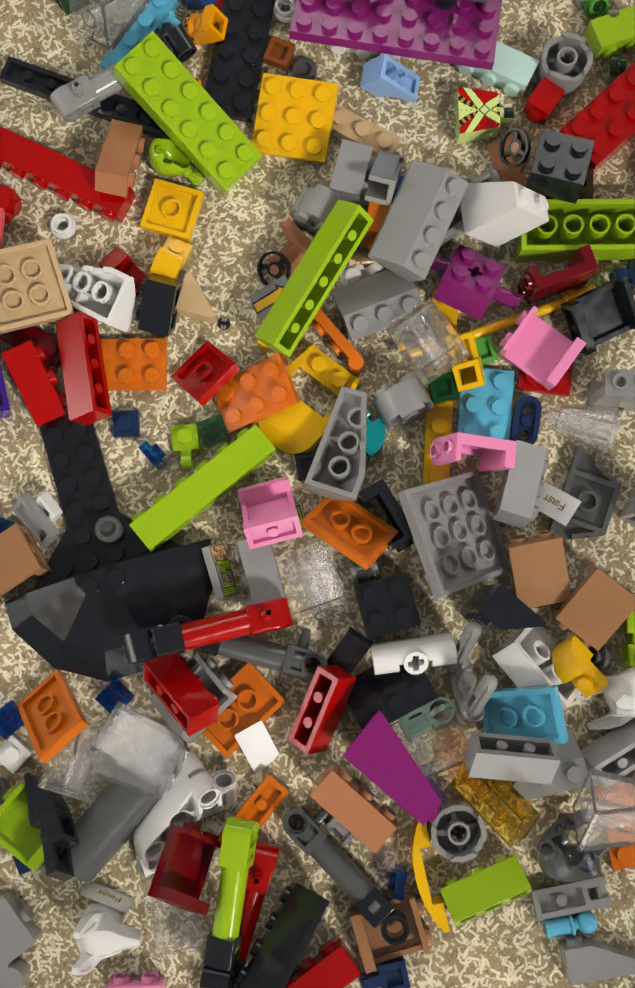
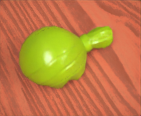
M156 138L152 141L149 147V161L154 170L165 177L183 175L193 186L199 188L203 181V175L190 168V160L171 139Z

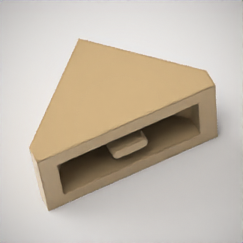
M191 271L187 272L176 305L178 314L212 324L217 323L216 314Z

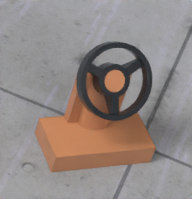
M511 128L503 134L501 140L488 143L487 149L493 167L499 175L500 182L514 181L522 186H526L527 178L524 170L530 159L531 139L524 129ZM512 132H514V139L512 136L508 137Z
M290 218L281 224L282 233L290 242L279 252L270 251L263 254L258 261V276L266 286L270 283L264 279L262 268L267 269L269 275L275 277V280L283 275L289 280L312 243ZM275 254L268 261L270 264H263L264 259L268 255Z

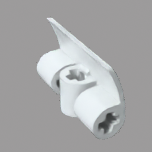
M449 632L373 643L370 647L375 675L400 672L399 665H404L408 673L417 675L427 669L429 661L432 667L457 664L458 661L455 642Z

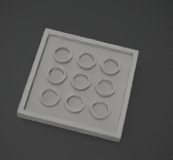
M478 470L397 493L434 599L447 596L510 571L508 554L503 547L504 540L497 521L493 520L494 512Z

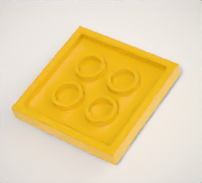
M263 73L252 144L262 155L326 165L339 85L337 83Z

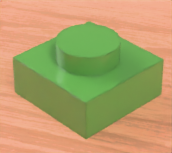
M491 334L475 339L482 364L499 359Z

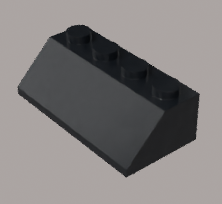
M502 584L482 585L462 609L466 613L464 619L467 622L476 621L480 624L481 628L489 630L543 627L547 623Z
M293 882L291 887L286 885L279 897V901L282 903L278 911H272L264 925L267 928L266 933L262 939L259 937L256 939L249 954L252 955L249 964L247 966L242 965L234 981L238 983L235 988H285L330 901L298 883Z

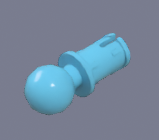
M590 911L579 912L576 918H572V915L569 914L566 917L543 920L547 939L570 934L572 937H576V930L584 934H591L598 926L596 916Z

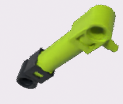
M229 816L226 820L218 866L222 868L212 931L207 935L200 988H234V980L237 975V966L235 964L239 961L243 932H240L248 872L254 862L259 824L256 821Z

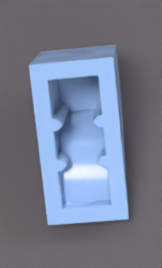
M384 53L364 63L360 87L375 97H395L408 102H414L418 96L420 76Z

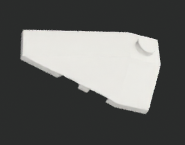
M59 264L72 307L127 333L137 311L134 278L112 267L97 268L86 265L80 267Z

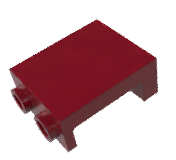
M590 244L582 246L577 250L567 264L568 268L541 277L535 263L530 264L520 278V283H518V292L522 295L521 298H526L527 303L530 304L586 285L599 269Z
M184 822L183 827L171 825L147 896L182 910L206 916L210 904L199 900L214 851L221 850V842L218 841L219 836L205 831L202 834L199 832V826Z

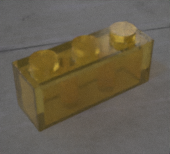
M465 761L450 784L509 847L525 839L541 816L509 781L468 777Z

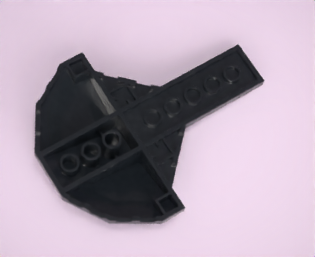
M66 419L39 427L67 529L48 561L52 572L44 577L40 576L32 592L5 601L12 630L56 669L107 682L144 671L145 662L128 665L123 636L137 631L151 630L155 627L168 625L171 619L179 615L187 616L192 621L205 618L213 587L201 548L212 545L210 539L180 545L169 539L151 553L129 526L133 522L131 518L119 511L94 423L84 425ZM103 516H114L122 522L123 534L119 540L107 543L101 541L96 536L95 524Z

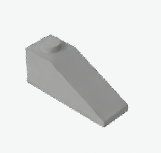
M576 934V937L568 935L565 937L566 941L559 942L564 974L571 986L635 974V952L587 937L582 938L578 934Z

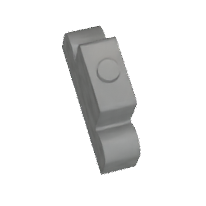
M11 890L0 897V988H22L30 976V968L26 961L20 958L17 959V957L31 947L41 936V930L32 919L34 917L32 909L27 904L22 905Z

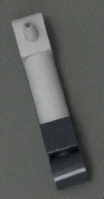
M176 25L164 35H158L181 63L189 60L197 52V48L184 25ZM118 62L90 77L84 74L52 92L50 99L64 122L68 123L77 120L100 107L101 101L125 89L114 77V65Z

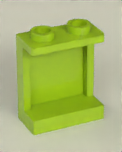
M21 782L18 787L13 785L2 798L5 802L0 807V845L36 873L44 863L43 846L40 840L41 830L30 826L25 785Z

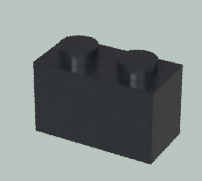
M155 273L142 280L139 291L140 295H142V303L136 311V320H139L138 330L169 337L174 332L178 314L176 305L183 281Z

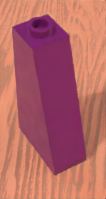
M378 710L345 750L343 757L423 826L427 821L432 823L442 810L439 807L442 802L385 716Z

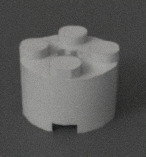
M564 32L561 36L554 37L552 40L550 38L541 52L539 64L535 71L537 84L539 85L545 77L565 90L563 96L574 94L582 85L593 62V52L590 53L589 48L585 44L586 40L576 33Z
M306 183L293 205L290 215L293 222L302 232L307 230L315 234V237L341 196L321 184H317L316 188L310 187L309 183Z
M413 373L403 376L399 380L400 383L393 387L388 384L376 391L377 397L374 399L373 405L388 432H391L394 426L397 430L402 429L419 420L420 412L424 409L430 412L434 408V404L420 379L415 377Z
M459 798L442 801L439 806L442 810L438 817L432 823L427 821L428 834L436 851L452 862H467L476 858L477 853L482 849L484 842L487 840L486 826L482 817L469 802ZM456 825L461 827L458 834H454L451 830Z

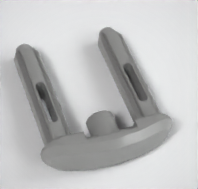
M476 621L467 624L456 645L457 664L446 665L459 714L465 721L470 723H476L483 719L485 714L484 707L498 686L496 677L486 674L476 687V677L472 673L473 668L469 658L482 632L480 624Z

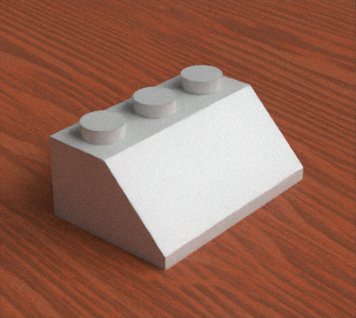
M544 627L522 628L497 649L492 657L515 683L517 688L557 685L562 709L569 708L579 690L571 681L563 684L554 669L552 652L554 647L558 645Z

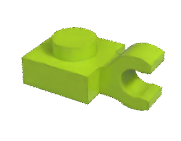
M198 424L171 426L173 452L181 453V467L183 470L194 469L193 451H200Z

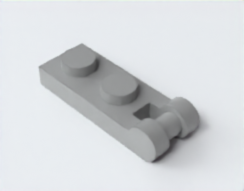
M605 875L531 890L530 895L536 919L540 921L613 905L611 895H608L605 885H607ZM589 888L595 889L597 898L590 899Z

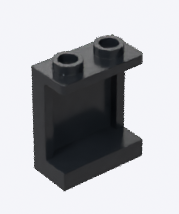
M615 278L560 304L572 340L574 341L579 337L586 342L580 353L589 355L597 351V345L628 330H635V290L628 279Z
M383 478L359 492L357 498L362 506L377 499L393 527L399 531L400 539L388 546L390 551L396 548L399 553L414 544L406 516Z

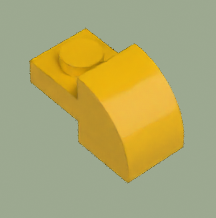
M169 235L163 247L160 246L149 275L155 273L179 279L182 269L191 254L193 245Z
M473 331L447 338L446 342L453 364L452 370L458 392L485 385L484 368Z
M574 634L554 647L552 662L563 684L571 681L587 698L606 688L609 680L590 661L593 654Z

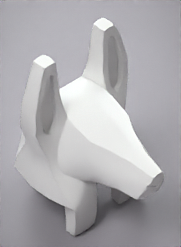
M635 666L616 675L605 676L609 680L606 688L592 695L603 694L610 712L588 722L589 729H613L635 718ZM579 691L576 699L584 698L585 696Z
M102 903L88 905L73 932V938H75L80 956L73 965L71 974H88L102 959L119 954L126 949L140 947L142 943L141 930L123 924L129 916V911L126 914Z

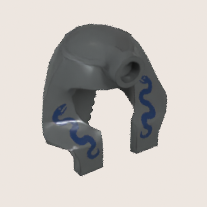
M584 809L576 813H560L538 844V864L543 873L555 881L584 880L594 877L602 871L600 858L610 850V845L603 836L582 846L574 847L569 844L568 836L571 830L575 831L592 823Z

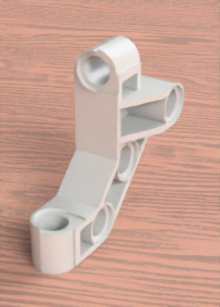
M194 752L184 753L176 760V778L143 819L133 835L136 862L144 878L155 873L171 825L183 827L184 822L193 824L235 804L237 801V781L234 772L222 769L209 774Z

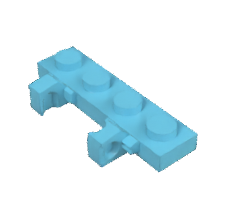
M147 0L100 63L101 68L105 69L120 61L152 31L157 34L162 32L163 29L168 31L176 25H181V21L175 18L176 15L173 12L179 4L178 0Z

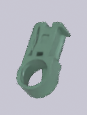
M437 697L424 706L400 717L399 725L407 741L412 744L413 738L433 728L436 732L450 726L455 719V708L449 699ZM443 704L433 710L436 705ZM444 710H452V714L447 720L437 721L433 718Z

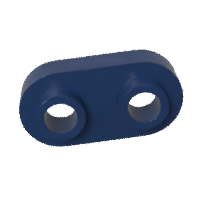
M523 396L515 403L510 429L511 441L520 440L530 444L536 442L542 412L541 403L536 397ZM523 406H529L531 414H525L522 410ZM520 431L527 433L526 440L519 438Z

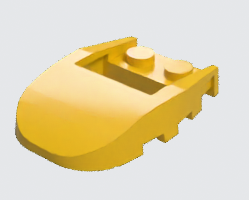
M314 344L287 367L291 377L300 368L337 397L342 386L356 390L357 386L359 387L361 384L360 378L355 377L319 350ZM300 400L299 404L259 422L258 428L280 451L289 455L305 454L313 450L320 443L332 410L324 418Z

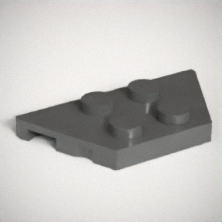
M581 445L575 448L562 487V491L579 499L581 503L566 526L552 519L548 529L560 535L563 541L606 535L622 486L613 476H609L605 468L598 461L595 462Z

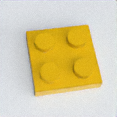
M155 178L140 223L141 229L168 237L171 235L190 243L205 197L204 191Z

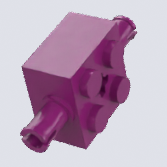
M459 244L452 259L445 260L436 255L430 267L431 271L441 275V281L433 298L478 320H481L489 303L493 302V300L515 311L522 295L501 286L500 280L507 266Z

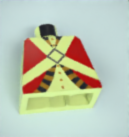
M458 87L455 96L456 144L497 137L500 124L513 123L514 108H500L499 94L497 92Z

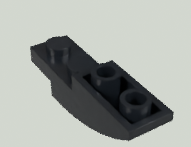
M27 773L24 775L29 812L28 820L31 827L41 830L40 840L43 846L46 876L67 881L74 877L71 848L80 844L73 816L62 795L51 783L36 775Z

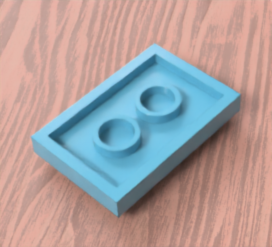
M484 368L485 385L461 391L459 394L457 432L510 440L514 371Z
M557 685L495 689L484 707L485 714L482 719L484 733L554 739L555 744L566 743L569 740Z

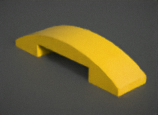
M415 819L411 834V863L415 881L422 901L432 919L444 933L450 932L441 895L431 897L421 855L420 848L431 846L426 824L423 826Z

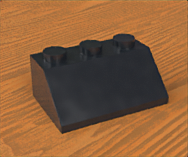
M399 665L400 672L375 675L372 666L356 675V681L347 703L361 729L366 726L378 710L390 724L438 697L426 673L410 674L405 670L404 665Z

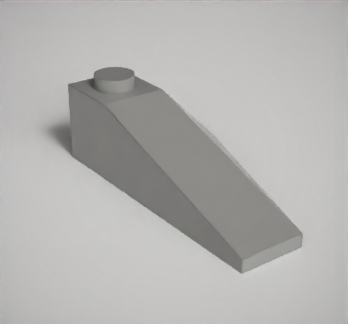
M344 386L341 387L304 482L310 493L332 500L356 501L365 478L367 393Z

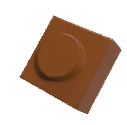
M272 36L263 56V63L287 72L296 51V44Z

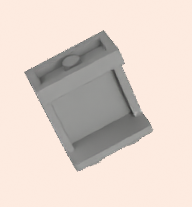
M608 368L604 372V382L590 381L588 408L635 411V370Z
M196 653L193 657L197 663L190 670L194 675H198L204 687L217 697L220 705L218 709L219 716L238 697L231 689L234 687V684L225 674L220 675L216 671L219 666L210 656L204 658ZM155 694L149 697V700L179 738L191 743L204 730L202 729L189 737Z

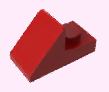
M116 246L98 265L101 268L112 267L133 277L137 297L140 294L141 282L147 276L133 263L126 252Z

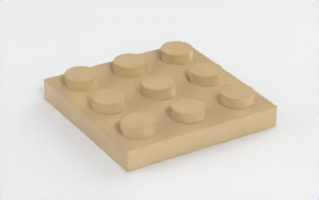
M50 238L0 249V334L61 320L74 314Z

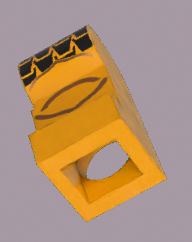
M214 4L205 6L202 13L186 14L182 25H184L195 45H205L224 40L228 18Z

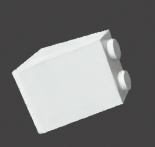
M514 181L469 183L460 202L465 235L496 247L549 221L547 211L549 205L545 196Z

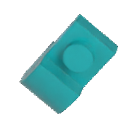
M367 409L366 456L370 460L380 451L383 445L385 425L381 417L371 423L370 419H372V416Z

